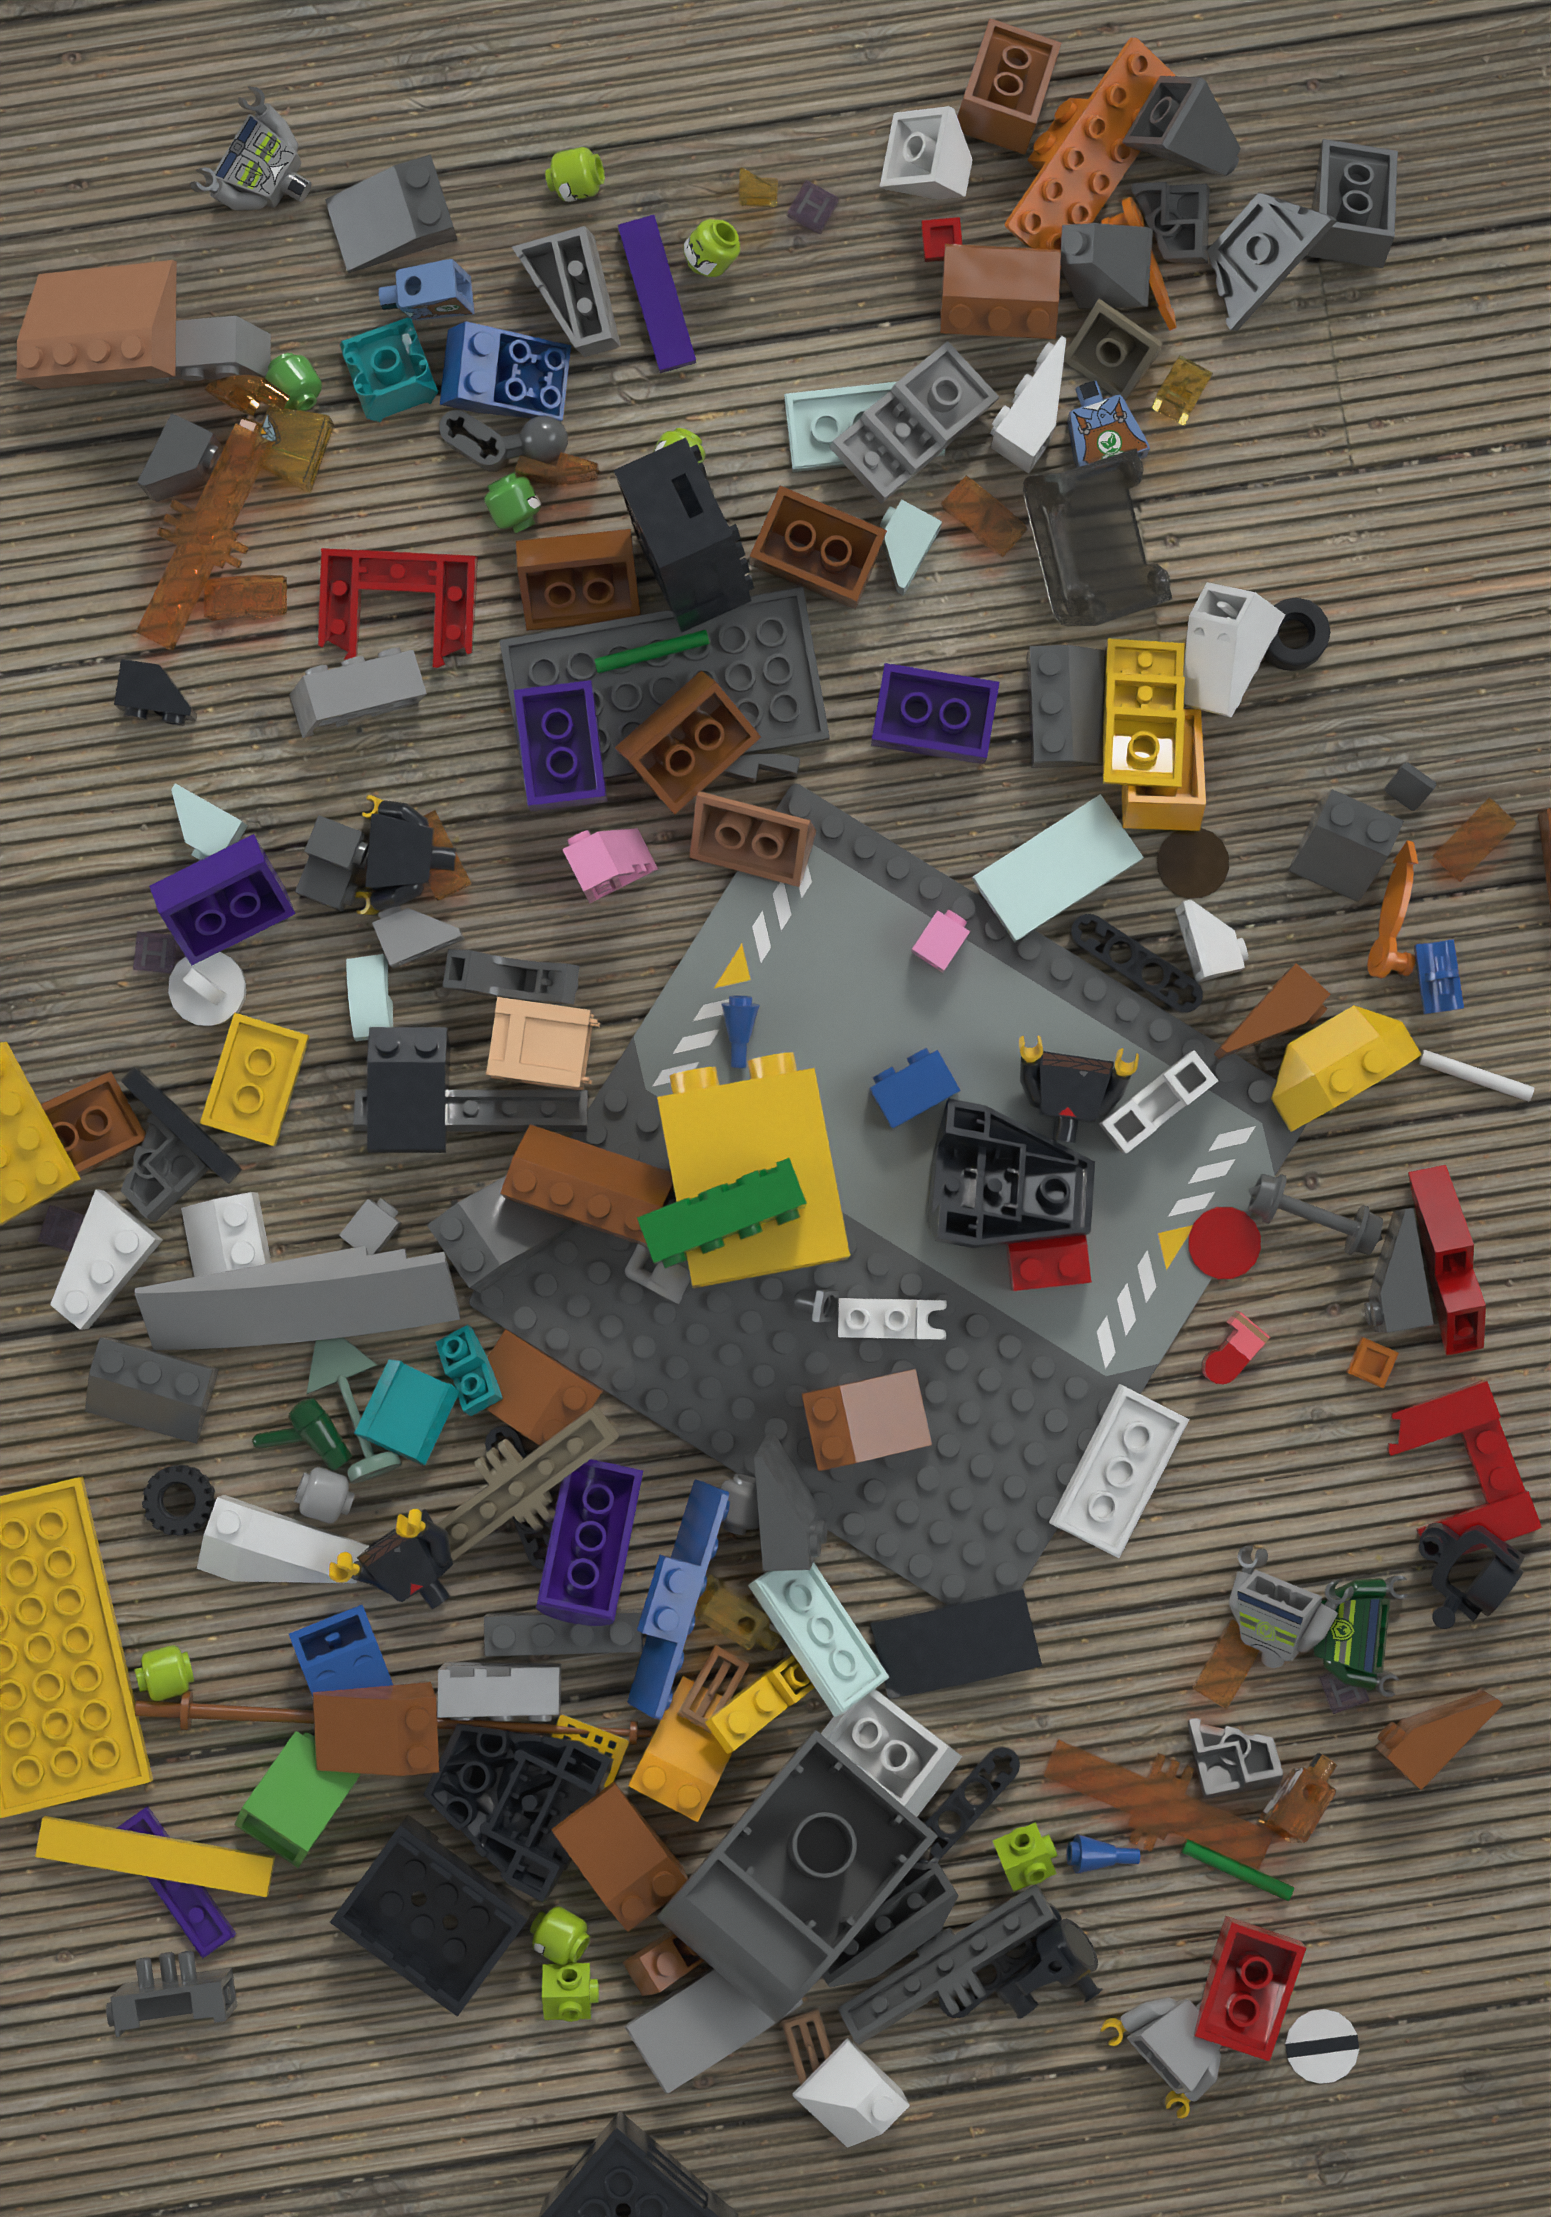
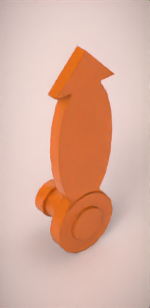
M1132 197L1122 200L1123 213L1101 220L1102 224L1145 227L1142 214ZM1151 249L1149 283L1159 305L1157 307L1169 331L1177 328L1174 309L1171 308L1160 269Z
M1408 840L1392 862L1396 866L1390 876L1382 903L1379 937L1371 947L1368 956L1367 966L1369 974L1380 979L1385 978L1391 970L1397 971L1398 974L1409 976L1415 966L1414 954L1398 952L1396 937L1402 927L1410 900L1414 876L1413 865L1419 864L1414 842Z

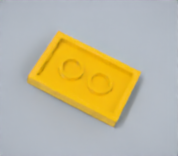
M234 1012L200 1124L276 1147L310 1036Z

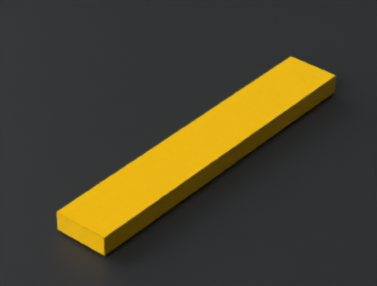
M48 1816L42 1818L35 1857L262 1897L269 1895L275 1856Z

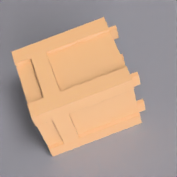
M497 997L486 1075L496 1080L567 1090H584L585 1084L592 1085V1080L586 1077L592 1029L593 1027L600 1028V1023H598V1019H594L591 1010Z

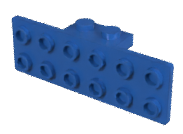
M697 1479L694 1480L672 1555L671 1557L659 1555L637 1631L647 1634L627 1702L648 1716L658 1720L662 1719L664 1711L670 1707L673 1696L671 1687L675 1674L680 1671L683 1665L684 1644L687 1635L694 1628V1611L698 1598L703 1595L706 1589V1571L709 1561L717 1552L719 1528L721 1522L726 1519L730 1508L728 1491Z

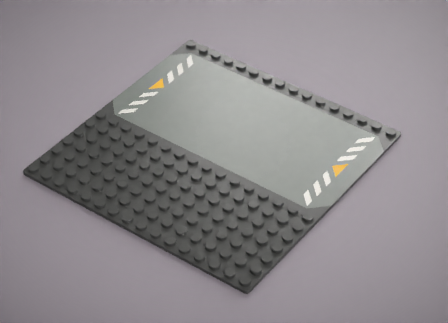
M793 784L789 787L775 811L810 820L817 831L800 887L741 871L736 872L588 1108L587 1132H573L570 1138L660 1169L670 1168L657 1099L659 1096L673 1094L669 1075L697 1068L716 1067L719 1085L750 1080L748 1060L767 1055L794 1052L797 1071L815 1068L850 1257L848 1260L699 1288H692L690 1280L682 1300L677 1304L625 1275V1268L638 1245L637 1243L573 1222L575 1224L573 1227L482 1293L474 1290L469 1299V1304L475 1310L737 1474L756 1478L754 1456L766 1435L775 1434L817 1503L820 1520L826 1521L827 1530L943 1603L950 1605L983 1596L989 1597L1018 1590L1022 1587L1058 1528L1050 1524L1049 1521L1118 1385L1121 1384L1141 1394L1212 1279V1276L1204 1274L1194 1264L1190 1255L1188 1236L1193 1223L1204 1212L1215 1207H1233L1245 1212L1250 1217L1253 1212L1248 1210L1251 1198L1249 1189L1256 1185L1261 1174L1275 1177L1308 1123L1290 1132L1271 1100L1277 1082L1273 1077L1235 1054L1218 1059L1214 1053L1221 1045L1034 930L1014 943L984 898L800 784ZM937 910L944 915L947 910L956 913L967 921L964 928L970 931L944 973L911 952ZM729 996H751L752 1003L760 1005L749 1043H747L746 1068L731 1067V1042L729 1041L721 1003L729 1002ZM1024 1036L1025 1047L1027 1048L1035 1047L1038 1043L1037 1036H1040L1043 1051L1113 1061L1114 1064L1116 1053L1121 1048L1124 1049L1121 1059L1126 1063L1134 1061L1135 1055L1138 1053V1068L1131 1075L1124 1096L1105 1117L1097 1118L1094 1123L1078 1121L1075 1143L1056 1141L1095 1161L1091 1232L1089 1235H1086L1092 1283L1011 1291L1006 1244L969 1248L935 1241L928 1224L932 1160L948 1099L891 1129L869 1090L870 1087L875 1085L873 1077L890 1067H893L896 1073L909 1066L908 1057L925 1048L928 1049L930 1054L938 1050L961 1090L949 1097L950 1099L986 1105L1052 1139L1055 1118L1039 1115V1109L1030 1105L1020 1083V1061L1022 1056L1019 1049V1038ZM1194 1050L1218 1079V1082L1189 1105L1175 1113L1127 1154H1122L1100 1127L1099 1123L1186 1054ZM650 1254L643 1268L653 1273L657 1264L654 1265ZM802 1289L813 1291L836 1289L840 1290L839 1298L946 1300V1309L933 1311L928 1316L929 1325L935 1329L945 1330L946 1339L838 1337L839 1298L835 1321L819 1323L812 1321L813 1314L801 1312L795 1307L794 1297ZM916 1369L932 1445L818 1471L802 1393Z

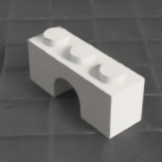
M1193 1050L1100 1122L1099 1125L1122 1154H1127L1175 1113L1189 1105L1217 1083L1218 1079Z

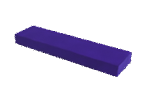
M655 215L618 224V230L659 373L695 364L696 357Z
M146 1806L116 1828L170 1838L149 1806ZM146 1876L202 1959L236 1935V1932L204 1886Z

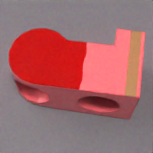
M1237 1310L1227 1321L1234 1330L1218 1349L1209 1351L1202 1359L1201 1369L1204 1376L1216 1384L1224 1385L1233 1381L1270 1338L1243 1313Z

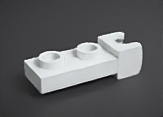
M839 1298L838 1337L945 1340V1330L932 1328L928 1323V1316L933 1311L946 1309L947 1301Z

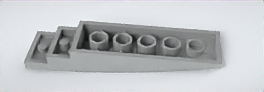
M360 1246L135 1288V1296L153 1350L209 1349L295 1343L373 1334L460 1320L459 1305L445 1252L407 1258L405 1249L368 1255L366 1246Z

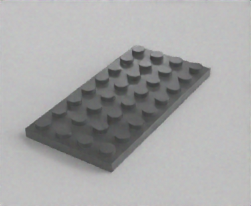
M803 587L750 596L751 602L682 633L671 610L499 640L523 779L524 772L513 691L516 689L591 680L594 689L605 779L636 774L615 747L700 671H703L717 682L761 736L742 755L830 740ZM704 629L707 631L710 642L708 645L600 674L597 672L594 661L596 658Z

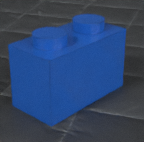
M925 1048L908 1057L909 1066L896 1073L894 1068L890 1067L873 1077L875 1085L870 1087L869 1090L891 1129L896 1128L961 1091L938 1050L930 1054L928 1049Z

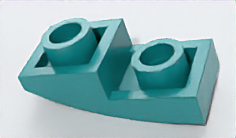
M467 1324L436 1341L444 1372L454 1380L455 1387L459 1391L458 1397L464 1413L473 1416L503 1399L489 1360L470 1325Z

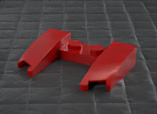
M321 548L318 646L324 648L327 641L348 652L344 660L358 656L362 589L435 593L433 667L439 668L446 665L443 657L462 648H465L467 655L473 652L478 556Z
M1485 1380L1391 1413V1419L1400 1420L1398 1444L1388 1443L1387 1451L1389 1456L1460 1433L1486 1503L1433 1523H1442L1459 1536L1470 1527L1480 1525L1502 1541H1507L1541 1529L1542 1526L1529 1491H1526L1499 1421V1418H1501L1488 1381ZM1428 1525L1417 1528L1420 1536ZM1481 1543L1474 1545L1462 1555L1487 1548V1546Z

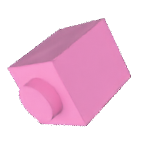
M937 910L911 952L944 973L970 933L969 930L964 928L967 921L950 910H947L945 915Z

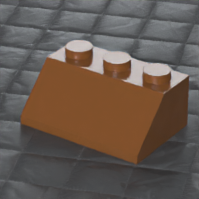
M945 244L940 333L1056 339L1061 250Z
M780 485L750 554V565L856 610L871 576L887 530Z
M631 529L516 541L517 571L526 631L593 624L641 615Z
M700 671L622 740L615 749L675 815L699 791H702L756 743L761 736L717 682L703 671Z

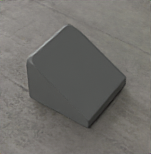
M1405 762L1399 767L1384 790L1405 807L1415 811L1437 785L1435 781L1410 763Z

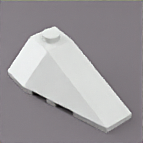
M227 1495L217 1497L203 1536L197 1569L234 1582L338 1583L329 1577V1564L331 1562L337 1564V1556L342 1552L350 1553L353 1557V1563L359 1561L357 1557L369 1545ZM351 1578L343 1583H357V1581Z

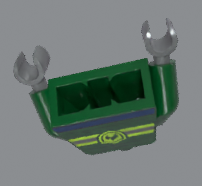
M1391 1576L1385 1581L1381 1578L1355 1579L1335 1589V1593L1339 1598L1344 1596V1592L1350 1586L1353 1587L1354 1593L1349 1601L1338 1604L1335 1610L1338 1615L1325 1638L1314 1646V1656L1322 1658L1324 1667L1343 1684L1367 1690L1375 1688L1386 1697H1393L1395 1695L1392 1691L1384 1690L1383 1683L1389 1678L1399 1681V1678L1389 1671H1383L1390 1599H1403L1408 1595L1396 1594L1393 1590V1584L1395 1581L1407 1580L1404 1576ZM1327 1600L1322 1601L1321 1603H1322L1323 1605H1325V1603L1327 1602Z

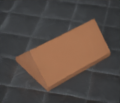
M699 791L696 797L689 858L800 887L817 831L810 820Z

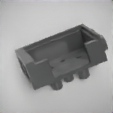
M184 1951L178 1955L181 1975H177L174 1953L165 1952L159 1955L162 1978L154 1979L151 1959L149 1957L139 1958L135 1961L138 1981L124 1983L110 1997L111 2002L106 2005L109 2027L114 2026L116 2037H120L127 2029L139 2028V2021L193 2013L194 2020L214 2017V2023L227 2021L238 2006L232 1967L196 1972L194 1952Z

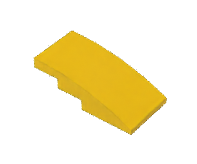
M1108 638L1106 642L1103 784L1165 788L1182 787L1185 711H1183L1185 643Z

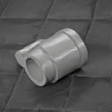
M638 1244L625 1268V1275L631 1280L679 1304L691 1280L688 1261L666 1269L661 1262L657 1264L652 1273L643 1268L650 1256V1251Z

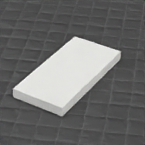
M1119 1384L1049 1523L1120 1558L1189 1419Z

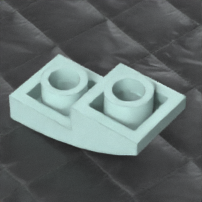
M384 954L346 959L347 989L353 1036L355 1041L368 1040L369 1027H393V1001L388 995V960Z

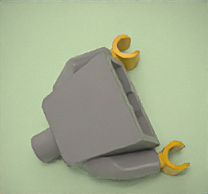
M1167 1997L1140 2004L1123 2014L1121 2021L1116 2018L1107 2019L1103 2023L1100 2032L1108 2027H1114L1119 2032V2035L1109 2040L1108 2044L1111 2046L1118 2045L1123 2038L1124 2032L1128 2031L1131 2033L1127 2037L1129 2042L1173 2089L1166 2096V2109L1170 2108L1174 2102H1182L1184 2105L1178 2109L1177 2118L1183 2119L1187 2117L1190 2112L1189 2102L1197 2101L1217 2081L1221 2061L1219 2049L1222 2045L1194 2036L1201 2002L1195 2007L1188 1999L1175 2001Z

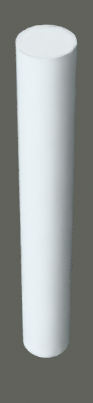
M1427 1050L1422 1051L1419 1059L1420 1065L1528 1102L1531 1100L1534 1092V1087Z

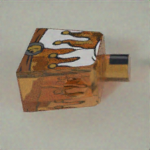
M1317 1753L1307 1769L1304 1767L1293 1768L1257 1821L1288 1843H1306L1336 1793V1789L1328 1784L1327 1781L1337 1765L1326 1756ZM1304 1787H1306L1308 1791L1307 1799H1305L1303 1796Z

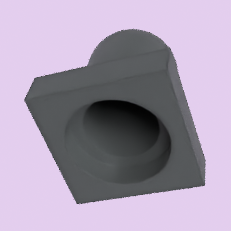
M802 1289L796 1293L794 1305L801 1312L813 1314L812 1321L819 1323L835 1321L840 1290L823 1289L813 1291Z

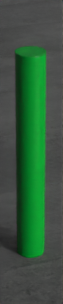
M704 629L594 659L597 672L600 674L710 644L707 631Z
M1187 1838L1182 1846L1181 1853L1281 1899L1289 1901L1293 1894V1886Z

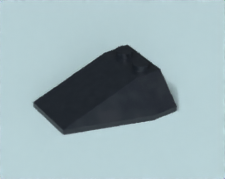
M948 1098L932 1160L928 1224L933 1237L937 1242L969 1248H980L1089 1235L1092 1224L1095 1161L986 1105Z

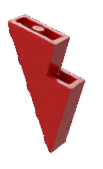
M1441 1165L1408 1172L1445 1354L1448 1356L1483 1349L1486 1304L1473 1269L1474 1243L1447 1166Z

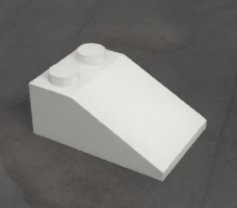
M876 1689L872 1690L844 1713L833 1717L821 1733L916 1817L962 1758L959 1753Z

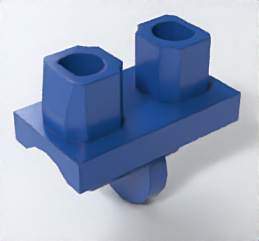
M1454 939L1414 945L1423 1013L1431 1014L1464 1009Z

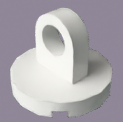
M221 952L192 966L185 956L176 964L169 977L168 993L173 1008L183 1019L197 1026L208 1027L227 1023L233 1018L234 1012L239 1013L246 999V982L239 965L231 957Z

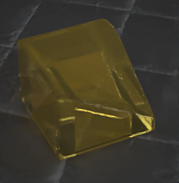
M740 167L739 205L752 207L778 206V179L760 178Z

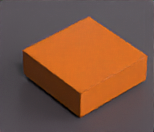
M1361 1337L1346 1373L1384 1388L1399 1353Z

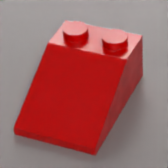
M1086 1235L1006 1244L1011 1291L1092 1283Z
M1225 1915L1213 1952L1194 2036L1270 2062L1305 1955L1306 1947L1300 1940Z

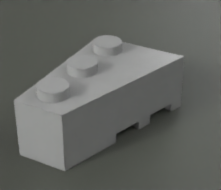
M586 226L512 247L573 346L584 357L621 347L595 236Z
M238 316L176 321L175 377L146 379V381L163 384L168 383L169 379L200 381L203 379H265L268 366L271 363V334Z
M399 647L391 648L378 653L379 658L365 661L363 656H358L343 661L341 663L342 667L328 670L327 665H320L306 670L305 676L301 678L289 694L302 738L314 735L313 730L316 727L336 723L338 728L348 725L349 719L369 714L374 717L419 703L427 693L414 650L401 652Z
M445 1662L438 1669L437 1718L450 1717L451 1720H473L474 1717L489 1716V1720L510 1721L513 1720V1716L528 1715L529 1721H551L552 1715H559L561 1711V1663Z

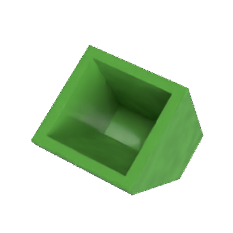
M295 1731L243 1805L234 1825L299 1868L361 1774L317 1770L315 1736L309 1733L302 1735Z

